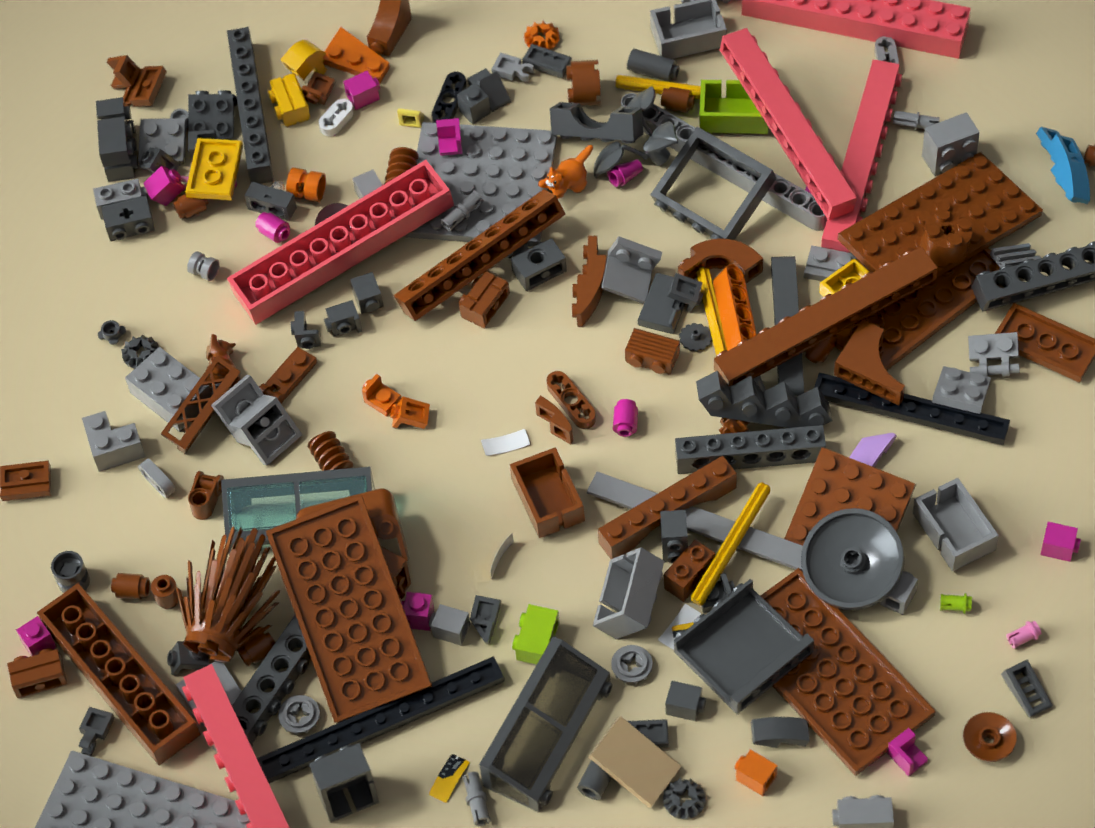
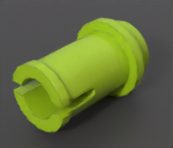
M964 593V596L941 594L940 610L963 611V614H966V611H971L972 596H967V593Z

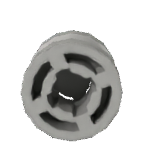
M196 251L188 261L187 270L193 275L199 274L203 279L212 281L217 275L220 263L218 259L213 257L207 258L205 254Z

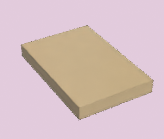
M621 716L617 718L588 757L648 808L653 806L681 768L677 762Z

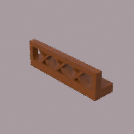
M216 356L161 432V435L177 445L179 451L186 454L215 413L211 405L236 384L240 378L241 371L219 356ZM217 364L229 371L225 378L214 380L212 371ZM210 375L211 381H206ZM220 383V385H219L218 388L216 389V388H215V384ZM212 385L213 395L210 398L200 399L199 389L201 386ZM196 395L197 400L191 401ZM201 403H206L202 409ZM198 404V416L186 419L184 411L186 407ZM182 414L183 420H178ZM193 422L188 428L187 423ZM184 424L185 434L180 440L169 433L174 425Z

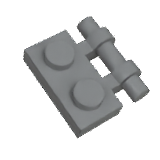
M1017 332L968 336L970 362L979 361V366L970 367L971 373H978L987 377L988 375L999 374L1005 377L1013 373H1020L1019 363L1010 364V359L1019 358ZM1001 359L1002 361L1001 365L988 366L987 360Z

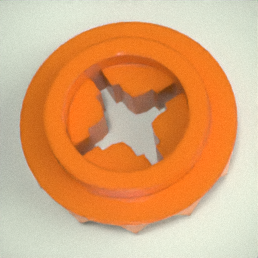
M544 20L541 24L534 22L532 27L527 26V31L524 33V40L528 47L534 44L550 50L558 44L560 39L558 28H555L552 23L546 24ZM539 32L545 35V40L540 35L538 36Z

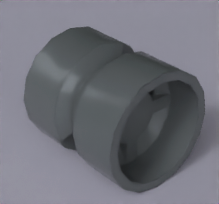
M64 551L54 557L51 562V570L59 589L63 593L77 583L84 590L88 588L90 577L83 559L78 553Z

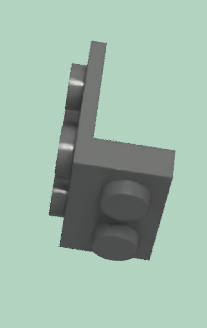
M227 90L218 91V94H209V91H196V94H188L189 132L215 130L218 139H232L234 137V106H238L237 96Z

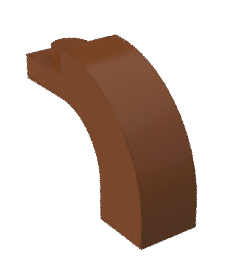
M711 239L690 248L691 258L684 259L678 266V274L695 279L697 277L696 272L701 267L708 268L709 270L724 269L727 265L734 264L741 269L745 283H748L763 272V257L753 248L742 242L731 239Z

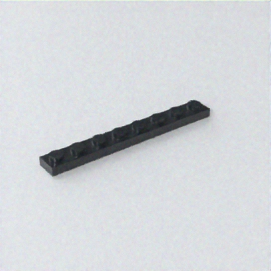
M820 372L814 388L818 386L829 402L1004 445L1010 424L1008 419L932 403V400L904 394L901 404L897 405L839 377Z

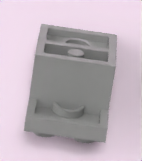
M250 375L243 377L211 405L237 443L250 446L263 465L270 464L302 436V433L277 397L264 395Z

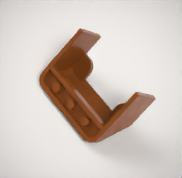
M384 488L360 493L363 496L377 536L384 540L397 538L401 556L408 561L410 558L393 494ZM360 494L305 507L298 512L296 519Z

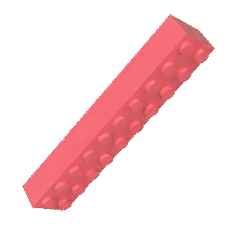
M742 0L743 16L876 42L878 38L883 36L889 37L895 41L897 47L959 59L971 12L970 7L934 0Z
M424 160L229 276L227 280L232 292L255 325L452 208L454 202L451 191L428 161Z

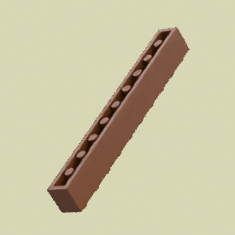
M922 246L916 250L911 249L901 258L895 261H888L877 271L868 272L860 280L844 285L840 291L825 295L812 306L807 305L799 313L783 318L777 325L762 329L753 338L742 340L729 351L724 350L714 358V371L720 373L729 387L750 376L754 379L935 281L938 268Z

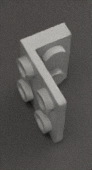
M619 236L608 250L601 288L644 303L648 294L652 270L661 260L662 252Z

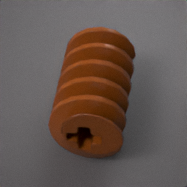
M407 147L394 148L389 155L390 159L384 184L416 166V160L419 159L418 153Z
M324 432L309 441L307 447L322 471L353 468V462L349 460L348 454L344 453L345 449L340 445L335 432Z

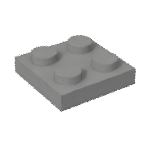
M140 119L139 164L142 161V155L150 147L161 149L180 164H185L186 119Z
M943 366L933 394L932 403L980 414L991 377Z

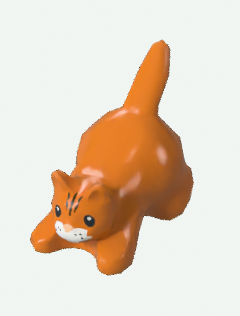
M588 145L576 158L562 161L556 170L550 167L547 177L540 180L538 186L551 190L557 199L562 198L568 189L576 193L584 190L587 184V171L583 163L590 156L593 145Z

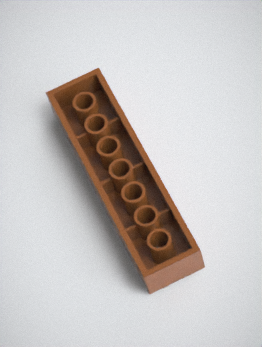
M79 583L37 612L38 617L50 632L52 638L158 766L201 735L192 716Z

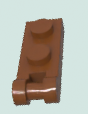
M297 347L268 381L259 386L260 390L264 395L277 397L282 404L317 364V358Z

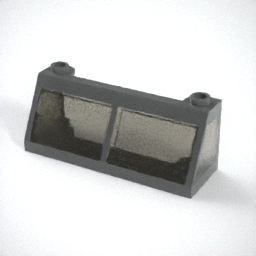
M553 636L479 764L483 787L537 812L541 810L543 805L546 806L553 793L550 790V783L597 700H601L603 697L607 698L611 692L613 684L610 681V672L565 641Z

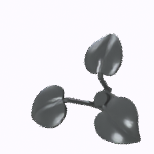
M651 86L640 92L629 102L627 107L642 108V112L647 111L655 100V89ZM643 119V127L650 136L643 146L644 152L627 145L621 146L619 141L613 142L598 155L594 164V176L597 178L600 174L615 167L622 159L624 150L640 155L645 160L649 157L658 166L664 164L670 156V152L666 148L679 143L674 124L670 121L665 122L652 133Z

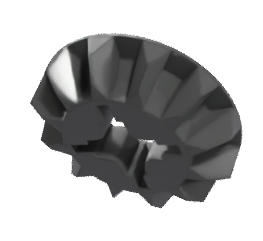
M143 334L138 338L133 336L132 340L125 342V347L121 349L123 361L126 365L135 369L159 348V345L152 336L149 338ZM143 346L144 351H142L138 357L136 351H138L139 348Z
M679 778L678 781L670 782L669 786L664 790L663 804L672 816L679 819H690L697 816L705 806V793L701 785L695 783L692 779L683 780ZM688 790V798L691 800H685L682 806H680V797L678 795L682 796Z

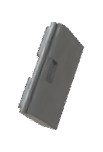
M656 273L638 318L639 326L670 334L675 332L685 303L668 297L673 280L672 276Z

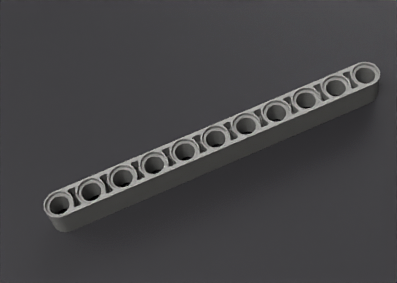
M629 93L624 95L621 99V106L627 107L637 94ZM652 104L647 111L642 112L643 119L652 133L665 122L670 121L674 124L679 143L669 147L677 152H680L695 130V127L655 104ZM643 127V132L648 134L645 128ZM701 144L691 157V160L748 193L759 179ZM775 173L777 179L762 201L815 231L824 230L827 217L813 195Z

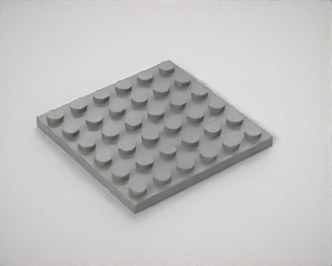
M422 122L417 148L419 159L416 160L417 165L424 160L428 161L450 189L454 206L457 203L463 202L473 191H477L482 196L484 202L470 213V217L467 220L463 219L451 232L447 231L440 221L454 210V206L403 237L470 242L543 189L549 191L547 188L539 187L538 182L546 178L550 167H553L557 135H551L550 130L460 124L463 154L441 156L439 153L436 123ZM542 232L529 240L527 246L535 247L540 243Z

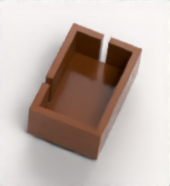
M556 447L510 464L512 482L538 538L560 531L559 526L561 525L566 529L585 521L583 503L567 470L564 469V464Z

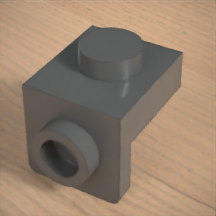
M295 311V321H291V334L295 335L297 347L305 349L320 347L319 331L307 330L304 311Z
M177 641L167 655V663L171 667L172 675H178L181 669L200 670L209 665L208 654L200 650L198 654L193 653L184 646V641Z

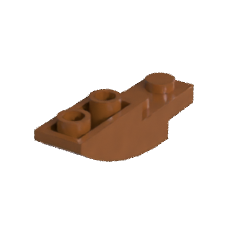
M588 236V245H583V259H587V264H583V274H577V284H573V298H577V303H572V318H577V327H583L589 320L604 291L601 285L607 258L606 255H598L597 236Z

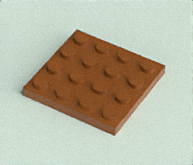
M822 447L784 539L803 546L807 535L821 519L833 512L852 508L864 509L880 515L897 532L916 484Z

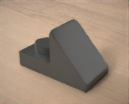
M485 68L467 78L469 86L476 83L489 96L491 112L511 102L497 72L491 74Z

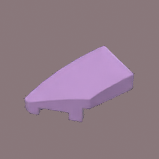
M887 433L862 438L849 458L875 467L882 454L887 453L897 435Z

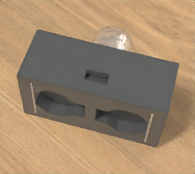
M275 181L271 187L252 182L245 194L249 210L259 213H273L286 221H290L297 208L294 194L285 191V184L282 181Z

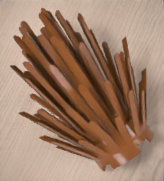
M234 526L230 530L227 542V536H222L217 559H215V542L212 539L202 592L200 571L196 573V584L193 589L192 562L188 560V578L186 577L188 598L185 596L183 601L181 590L177 587L176 590L187 633L183 644L195 654H198L200 650L205 654L211 655L210 660L230 662L235 651L273 626H258L253 630L280 603L275 602L265 610L279 595L280 590L275 591L241 628L249 613L262 597V591L276 566H273L276 561L274 556L263 575L258 577L270 547L265 548L260 560L257 562L266 537L264 534H261L255 546L254 540L258 533L256 528L251 530L250 535L244 541L243 538H240L243 532L240 527L228 560V553L235 533Z

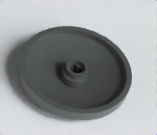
M843 509L827 515L811 529L803 544L801 566L807 584L822 601L843 610H860L878 604L895 589L904 569V550L897 532L886 519L864 509Z

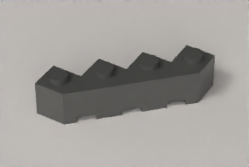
M718 371L696 381L699 401L711 416L786 428L819 426L833 421L829 402L818 386L795 397L785 381L765 391L760 389L751 376L729 387Z

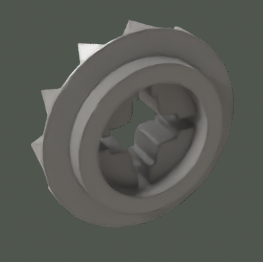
M627 645L615 652L612 657L611 668L616 679L623 680L625 684L627 682L637 684L638 681L646 680L648 674L652 672V658L644 648L637 645ZM635 657L637 667H633V669L630 670V672H628L627 664H630Z
M296 695L288 698L281 705L278 717L280 724L287 732L290 731L297 735L302 732L308 733L312 727H316L317 721L320 718V710L318 704L312 698L305 695ZM302 707L303 714L306 717H301V720L297 723L296 717L293 715H297Z

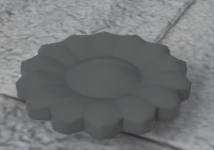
M688 324L685 328L681 329L679 334L680 343L689 351L699 352L700 350H705L712 341L711 332L703 324Z

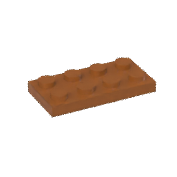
M1013 303L995 334L1017 332L1020 356L1079 383L1095 358V338L1016 303Z

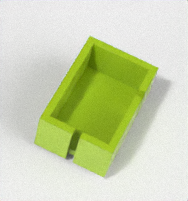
M701 80L699 120L702 130L708 133L768 134V125L739 80H726V98H722V80Z

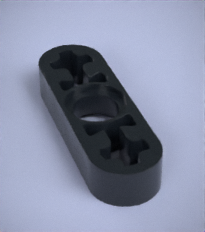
M451 72L447 75L431 113L433 123H436V120L454 119L459 107L457 94L467 87L466 77L463 73ZM446 97L455 98L452 103H445L443 101Z

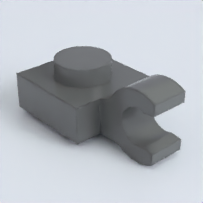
M92 707L88 708L79 727L80 733L84 734L79 743V747L83 748L82 754L92 756L97 738L105 740L115 719L113 713Z

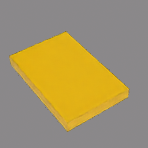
M197 138L185 191L186 198L232 200L243 142L239 140Z

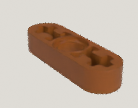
M561 371L550 373L547 377V389L574 424L581 429H589L594 426L596 422L594 408L569 377ZM554 381H557L558 383L562 382V392L560 386L558 384L553 383ZM568 396H575L578 399L574 404H567L564 400ZM580 408H581V412H582L585 416H588V415H589V419H586V418H584V417L581 418V416H580V411H579Z

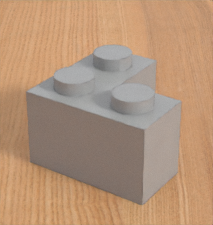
M106 411L82 418L92 455L99 472L146 457L135 423L112 430Z

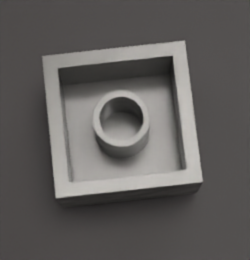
M967 112L925 128L922 157L934 176L948 171L977 154L980 132Z

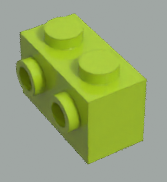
M529 604L526 613L522 612L519 621L521 631L519 635H515L512 644V650H515L518 661L537 665L552 637L556 636L560 623L558 610Z

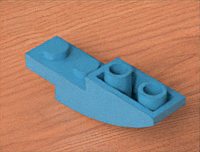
M1040 127L1036 134L1041 140V145L1049 152L1051 160L1055 163L1051 168V172L1056 178L1055 181L1063 188L1066 193L1065 196L1071 202L1088 204L1090 202L1089 178L1084 159L1074 139L1062 136L1056 130Z

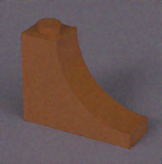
M380 0L376 18L367 35L368 46L371 50L379 55L387 57L391 55L412 20L409 0Z
M862 320L836 359L834 375L894 404L900 405L904 399L905 385L898 382L886 371L879 356V350L883 344L884 329L875 323Z

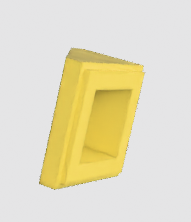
M398 108L399 125L422 127L424 113Z

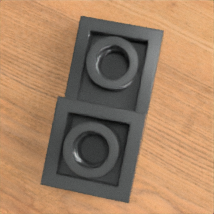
M766 717L752 719L751 721L752 741L755 745L778 748L780 743H787L806 747L810 741L806 719Z

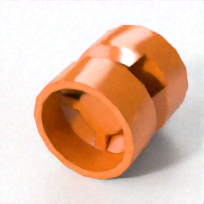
M291 168L286 182V192L293 193L294 197L299 199L305 196V199L309 201L320 202L326 188L325 173L310 171L308 173L306 169Z

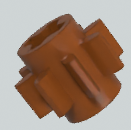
M728 418L720 420L723 426L719 429L721 434L749 432L747 425L750 422Z

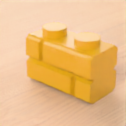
M294 73L270 81L271 90H268V95L271 103L276 102L277 106L274 107L278 120L282 119L284 125L288 127L297 124V122L301 123L310 119L308 105Z

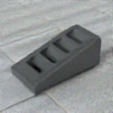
M1028 659L1001 673L1005 683L1028 717L1034 716L1053 706ZM1020 673H1022L1025 676L1019 680H1017L1015 677ZM1028 681L1030 686L1021 689L1020 685ZM1032 690L1035 691V695L1026 698V693ZM1037 699L1041 700V704L1031 707V702Z

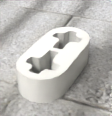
M337 100L319 119L320 131L324 136L332 137L338 134L353 117V106L349 100Z

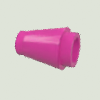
M637 159L617 164L608 171L609 181L615 187H623L643 171L642 164Z

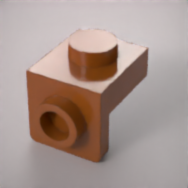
M314 71L308 85H303L301 90L305 100L309 103L325 105L336 82L335 79Z

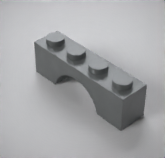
M559 102L550 108L551 135H560V138L563 139L581 137V140H592L599 138L603 142L622 140V143L628 144L634 143L636 139L644 135L642 108L621 106L611 113L608 122H597L588 117L580 103Z

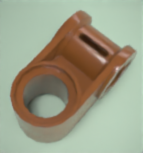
M203 471L196 473L192 489L188 495L192 515L196 519L204 520L213 514L218 497L222 493L221 480L224 479L223 475L211 476L204 474Z

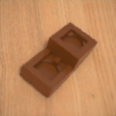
M540 395L535 402L536 415L550 423L551 434L571 445L573 442V431L569 421L553 403Z

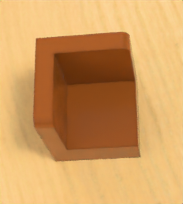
M128 55L108 58L107 64L114 70L113 74L115 75L111 87L119 89L133 86L140 68Z

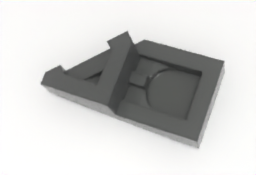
M476 595L470 620L484 642L489 644L498 618L501 601Z

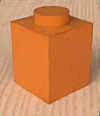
M750 749L746 756L742 755L736 762V781L763 796L777 777L778 765Z

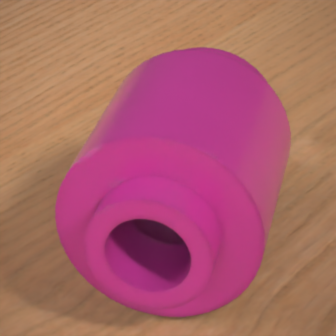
M263 212L256 220L255 226L258 231L272 241L280 243L289 237V223L273 213Z
M621 399L614 407L613 431L619 436L629 437L637 431L638 407L633 400Z

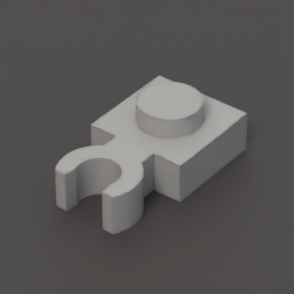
M500 53L492 67V73L497 72L500 77L512 81L517 76L521 81L529 82V74L525 72L534 73V66L529 63L521 64L520 58Z

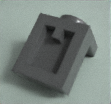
M151 147L144 152L141 158L142 161L139 164L140 168L149 170L152 173L161 166L176 171L180 166L179 162L163 150Z
M676 273L673 277L668 297L688 304L686 311L691 312L695 305L699 306L703 297V293L700 292L702 282Z
M726 573L720 574V581H717L705 603L701 606L703 613L710 612L718 600L726 599L732 594L735 586L732 580L728 581Z

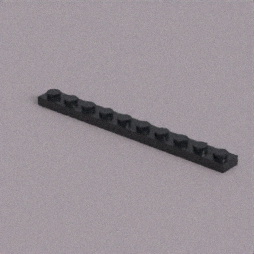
M494 656L432 682V687L367 710L258 757L257 760L268 783H272L309 767V763L314 762L319 756L336 753L346 745L362 744L505 682L504 676Z

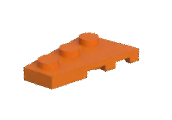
M342 27L339 28L324 51L326 53L323 57L324 65L355 76L368 71L372 78L376 77L379 84L390 69L387 60Z

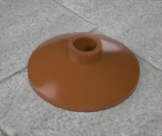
M979 713L969 719L963 730L965 747L974 757L983 761L995 762L1006 758L1011 754L1016 744L1017 738L1014 726L1007 718L997 713ZM990 738L993 740V743H986L984 739Z

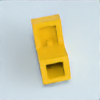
M301 40L295 43L280 59L289 71L303 81L312 70L323 75L327 71L323 64V57L326 53L308 40Z

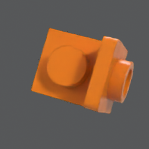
M378 374L372 379L367 380L362 388L364 403L386 417L391 413L393 405L398 404L401 399L399 393L382 383L381 376Z
M403 396L398 404H394L391 409L392 427L398 428L401 423L425 429L428 424L430 404Z

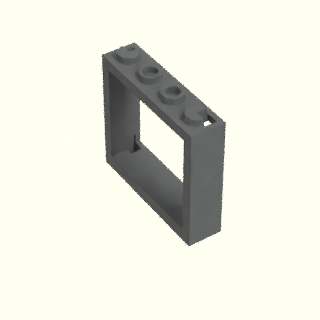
M696 127L650 195L655 201V206L664 212L666 210L673 213L672 216L682 223L685 221L691 223V227L700 234L706 232L711 235V239L735 240L777 177L769 167L701 128ZM700 144L759 178L724 230L665 196Z

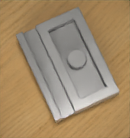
M812 245L804 270V278L823 281L852 259L857 260V258L852 253Z

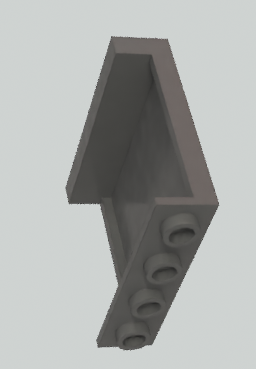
M749 579L744 584H738L733 589L732 594L726 599L718 600L713 609L706 615L701 614L690 628L681 630L674 639V652L738 715L814 652V639L808 633L802 637L753 589V581Z

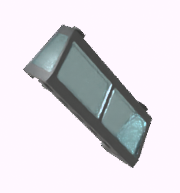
M371 467L221 480L226 542L233 526L235 528L229 555L240 527L243 530L240 538H243L244 541L250 535L251 530L256 528L258 533L254 540L255 546L261 534H264L266 537L263 545H269L270 542L266 531L295 520L301 509L375 490Z

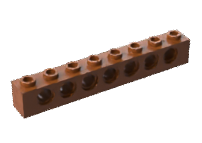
M543 189L397 292L394 297L404 314L417 321L566 215L556 195Z

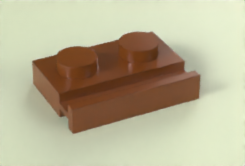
M144 66L143 69H140L133 86L127 87L123 95L125 106L129 104L133 106H153L167 73L164 66Z
M49 460L0 466V498L2 501L51 496V465Z

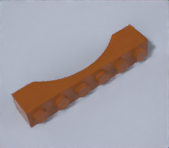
M723 456L719 457L598 528L600 546L610 559L630 552L651 531L661 524L660 511L685 510L703 502L718 500L737 488V473Z

